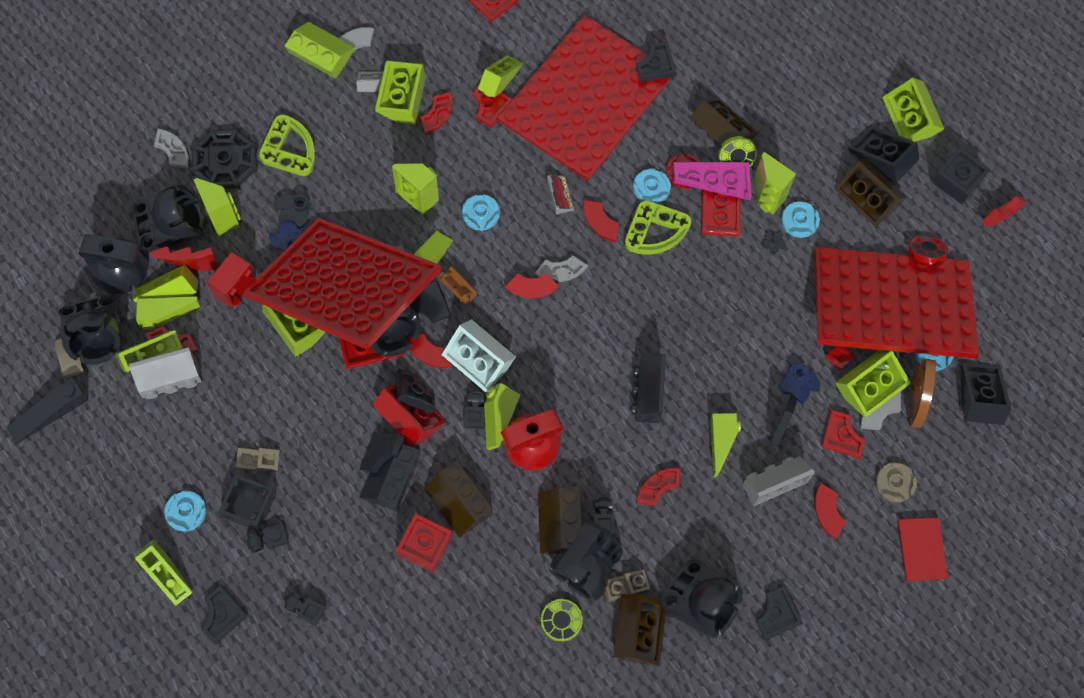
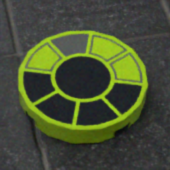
M735 136L724 141L718 155L720 162H749L750 167L755 162L757 152L752 140L743 138V136Z
M554 600L546 605L542 612V629L554 641L563 642L571 640L578 635L582 627L583 618L581 611L575 603L569 600Z

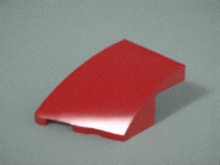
M168 246L150 252L151 257L179 267L185 264L192 271L205 272L219 268L211 247L193 253L190 247L171 253Z

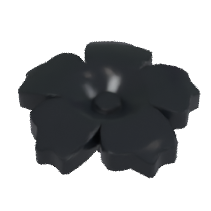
M769 231L764 237L765 240L762 241V246L766 249L770 248V253L774 254L779 251V248L784 249L786 246L784 240H781L783 238L781 233H774L773 236Z

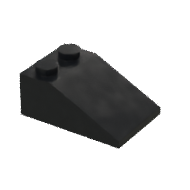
M870 125L848 147L849 151L860 160L866 158L883 175L896 183L919 160L917 142L874 125Z
M961 363V404L965 421L1005 424L1012 408L1001 366Z

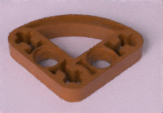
M924 359L913 373L911 388L913 404L910 405V427L921 428L926 420L934 390L936 360Z

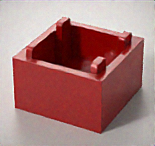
M231 252L207 281V284L215 298L233 308L240 305V299L244 295L243 291L256 277L251 265Z
M415 514L396 549L397 556L435 574L453 539V531Z

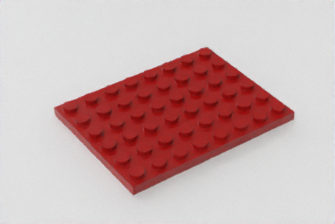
M584 15L500 114L497 121L589 181L671 78L640 83L636 64L644 61L648 55Z
M318 218L243 292L246 298L368 350L438 275L441 267L440 264Z
M823 247L815 248L817 344L978 358L979 345L970 261L945 259L943 262L937 261L936 264H927L916 260L912 255Z

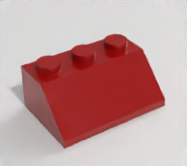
M396 384L384 388L373 403L378 412L391 424L393 429L404 437V441L411 447L422 444L447 423L436 409L433 413H429L397 400Z

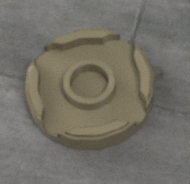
M892 462L879 470L876 476V487L883 498L891 502L900 503L908 500L914 494L917 488V479L908 466Z

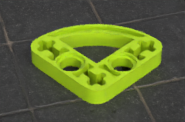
M286 115L277 116L259 153L262 163L296 175L308 176L311 174L315 164V148L309 132L297 120ZM285 121L286 125H283L281 128V132H279V123ZM290 129L296 131L304 140L307 148L306 158L282 150ZM273 137L281 138L278 144L270 142ZM271 153L272 157L266 159L265 155ZM285 158L291 159V163L286 166L282 165L281 161ZM307 164V168L301 170L300 166Z
M643 201L639 204L626 236L625 247L630 252L637 254L665 252L676 246L686 236L691 225V218L689 215L651 201ZM649 207L646 217L643 218V209ZM667 213L670 218L663 221L659 218V215ZM673 215L676 216V217H675V220H674V224L671 223V222H672V219H673ZM684 219L686 224L680 226L679 221ZM651 222L677 231L675 235L663 242L643 244ZM643 223L645 229L639 231L635 228V224ZM635 234L638 235L637 244L631 246L630 241H633Z

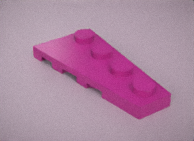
M749 162L673 163V178L676 184L751 200L752 198Z

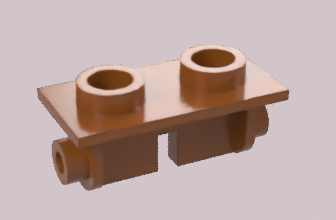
M452 266L446 273L442 272L439 275L440 282L451 289L460 299V302H464L467 306L478 293Z

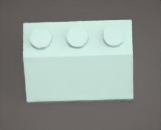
M472 319L458 327L442 353V356L485 392L507 372L516 358L515 355Z

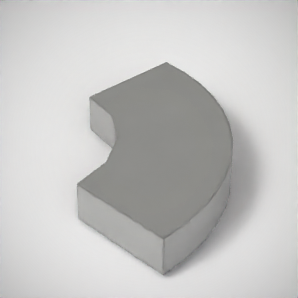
M370 27L358 28L347 32L339 39L355 47V50L361 47H371L375 30Z
M157 129L154 146L167 153L169 166L189 169V155L181 140L169 131Z
M573 255L562 262H551L545 259L534 276L538 278L546 273L554 282H565L581 275L588 268V265Z
M901 392L868 417L862 416L860 429L880 430L885 417L892 413H900Z

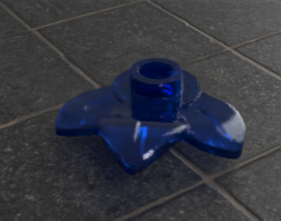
M285 220L280 225L278 233L269 234V239L274 248L282 249L284 252L307 228L297 229L293 222Z
M802 364L792 365L788 370V376L782 379L781 382L782 394L792 392L794 396L798 397L797 399L800 403H804L808 399L810 391L820 390L818 378L814 374L808 373L806 367ZM797 370L801 371V377L796 376Z

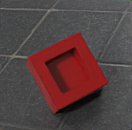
M837 346L827 354L826 358L840 371L855 356L846 347Z

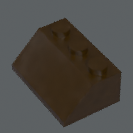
M719 97L703 100L691 116L695 121L694 124L698 128L704 129L708 133V137L713 141H717L721 147L724 141L731 137L743 136V138L752 140L758 135L749 124Z
M866 158L859 160L835 188L842 197L875 227L896 210L907 197Z
M457 461L439 472L424 489L459 538L493 515V509Z
M562 487L538 493L540 554H559L564 549L570 548L581 530L580 487Z
M621 594L614 658L627 662L660 666L666 616L661 601L643 594Z

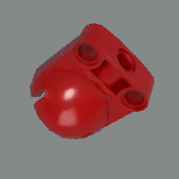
M551 409L540 414L529 413L520 415L500 432L503 437L504 454L511 464L517 468L522 466L523 470L533 472L543 470L554 462L560 450L561 431L564 429L556 410ZM535 427L538 431L535 434H530L527 432V429Z

